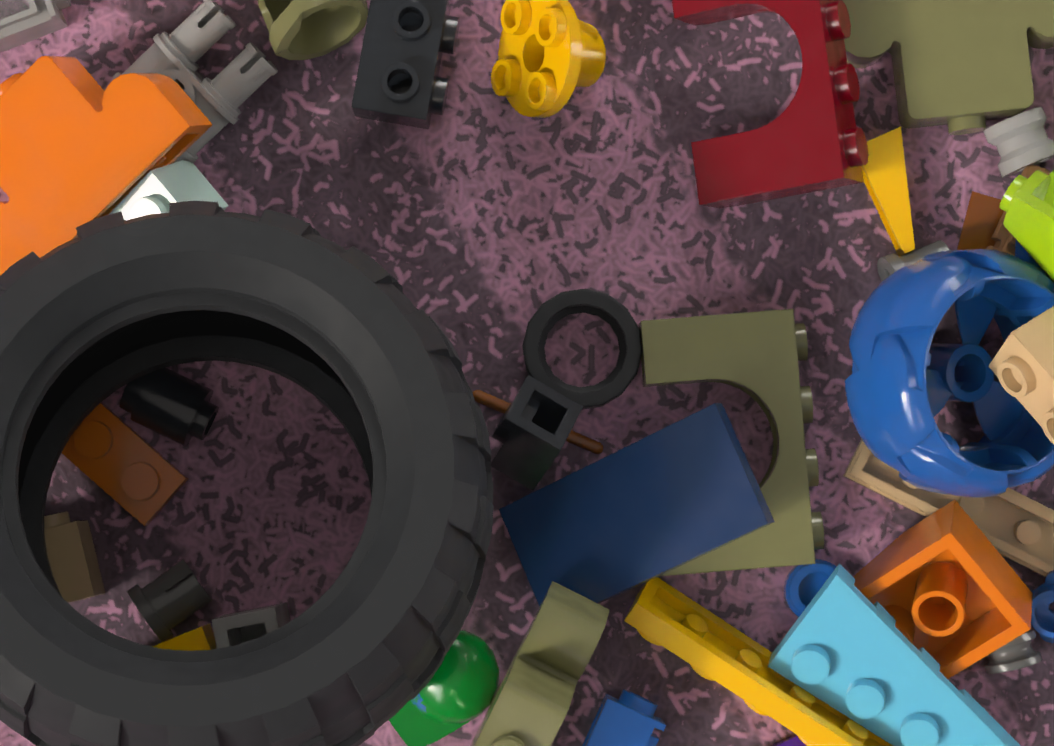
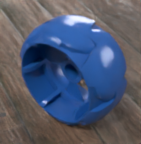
M970 249L940 251L928 254L915 264L902 267L882 281L864 303L852 328L849 341L853 360L852 374L845 380L847 402L852 420L863 442L874 456L899 471V477L920 489L971 498L1000 495L1006 492L1007 488L1021 486L1038 479L1054 467V444L1050 442L1039 423L1016 397L1007 393L999 381H994V372L988 367L992 359L984 348L978 346L992 318L995 319L1003 342H1005L1012 331L1053 307V280L1042 269L1011 254L996 250ZM955 302V312L962 344L931 343L942 317ZM947 401L973 402L977 419L984 433L979 442H970L959 446L951 435L940 432L934 417L942 410Z

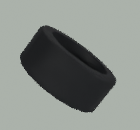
M586 288L561 292L544 302L528 322L522 345L527 374L583 406L582 410L602 407L622 395L637 375L643 352L639 327L628 309L609 294ZM587 313L598 316L611 326L617 336L619 356L616 367L608 378L596 385L577 387L566 384L553 374L546 362L545 344L548 333L558 321L571 314Z

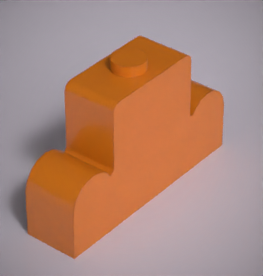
M41 56L23 74H14L0 84V187L9 197V201L0 202V276L10 266L32 251L41 258L54 248L78 238L76 227L96 218L109 215L150 170L174 163L213 125L178 83L169 76L158 73H129L120 75L112 80L104 91L75 57Z

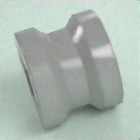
M1043 107L1022 112L983 131L987 142L997 147L1001 157L998 169L1002 178L1021 172L1029 165H1038L1054 158V140L1048 138L1044 129L1047 117Z

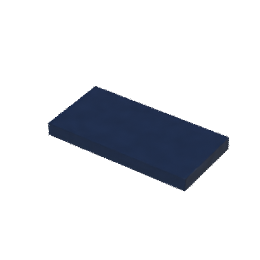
M714 403L499 509L539 607L552 581L600 604L775 522L722 403Z

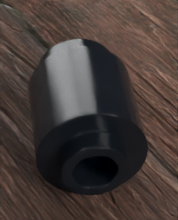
M168 368L153 371L128 383L119 405L121 409L131 413V421L183 446L189 444L192 436L204 440L219 410L218 406L209 402L213 395L212 389Z

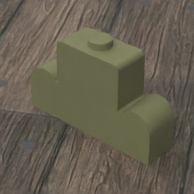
M842 0L847 7L851 23L850 37L844 39L847 64L851 63L854 68L863 69L877 63L886 52L891 54L898 117L902 127L910 129L948 125L950 135L971 134L987 129L986 120L1010 118L1024 112L1033 104L1034 91L1028 45L1036 49L1054 47V0Z
M552 581L470 746H551L567 715L576 684L601 638L610 609Z

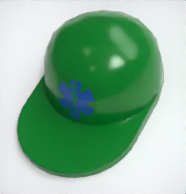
M461 629L431 681L413 700L408 701L395 716L389 719V722L407 746L433 744L477 718L491 705L499 688L500 671L493 650L481 637Z

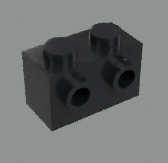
M370 0L351 106L356 117L429 129L431 115H443L449 78L438 77L442 53L454 54L460 17L449 16V0Z

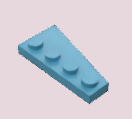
M840 563L771 654L768 664L769 668L893 746H1021L965 689L958 690L939 671L940 664L923 647L918 650L895 627L896 620L878 601L872 604L854 585L855 578Z

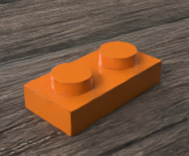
M102 402L81 422L62 451L66 458L143 526H147L188 480L182 472Z

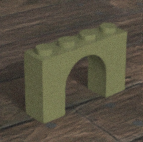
M794 309L640 321L638 327L643 350L641 356L643 387L717 382L731 385L742 390L757 402L768 419L773 437L771 462L764 478L759 483V487L775 522L661 576L816 564L814 550L824 549V527L821 512H811L809 487L818 486L819 469L815 448H805L804 424L813 423L811 388L809 385L800 386L798 361H805L808 358L805 324L795 323Z

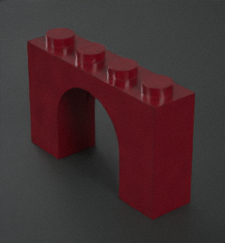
M672 0L674 18L694 26L712 24L757 13H777L793 29L802 53V74L797 92L788 107L776 119L758 129L691 142L699 205L714 208L734 207L864 183L862 166L868 163V145L863 130L860 127H856L853 102L859 100L860 88L854 66L851 63L847 64L844 39L850 37L851 23L847 7L842 0Z

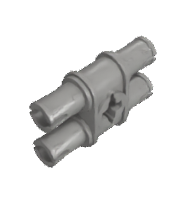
M203 0L204 2L170 35L165 31L161 35L159 33L153 37L155 43L123 73H158L169 76L180 85L213 124L175 162L185 160L194 163L198 159L197 153L229 122L234 125L239 120L238 116L241 112L238 107L271 75L274 76L278 72L274 64L270 60L267 61L265 59L266 55L252 42H249L245 46L246 48L213 80L207 77L204 79L197 71L199 66L196 62L230 29L232 30L236 26L229 15L225 16L223 14L224 10L214 0ZM117 72L112 78L114 80L123 74Z

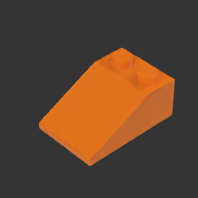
M955 499L903 532L853 576L855 578L854 585L872 604L878 601L896 620L895 627L918 650L923 647L940 664L939 671L947 679L1031 629L1033 593Z

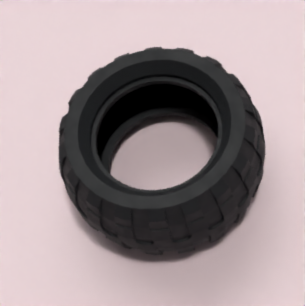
M183 201L170 203L169 213L148 214L129 220L124 219L121 211L96 218L76 227L78 238L54 248L41 258L32 251L14 263L0 276V720L36 746H359L374 735V732L380 726L395 716L408 701L413 700L431 681L444 661V657L458 637L478 593L492 534L493 481L489 432L482 410L475 402L473 393L463 374L462 362L451 341L430 316H427L423 309L418 310L403 294L402 285L373 258L354 246L346 250L335 242L321 237V234L315 228H312L310 223L288 214L267 209L259 217L246 213L224 212L222 207H219L218 202ZM199 361L237 362L256 366L295 382L320 400L342 423L362 458L369 480L372 499L363 533L348 564L333 585L301 615L264 636L234 646L196 651L161 649L127 640L97 626L77 612L61 596L51 571L45 543L44 514L47 492L58 459L71 435L103 400L131 381L153 371L173 365Z

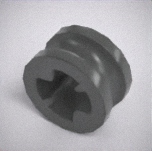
M1031 628L989 654V662L984 665L986 673H1003L1041 662L1043 660L1041 652L1034 651L1031 646L1032 639L1036 637L1035 630Z

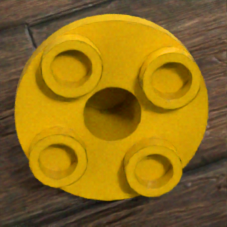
M568 0L505 1L500 15L502 32L499 42L498 60L495 62L491 72L492 88L496 95L506 97L510 105L519 114L527 117H550L566 105L575 87H589L595 84L601 77L606 63L604 41L593 25L577 18Z

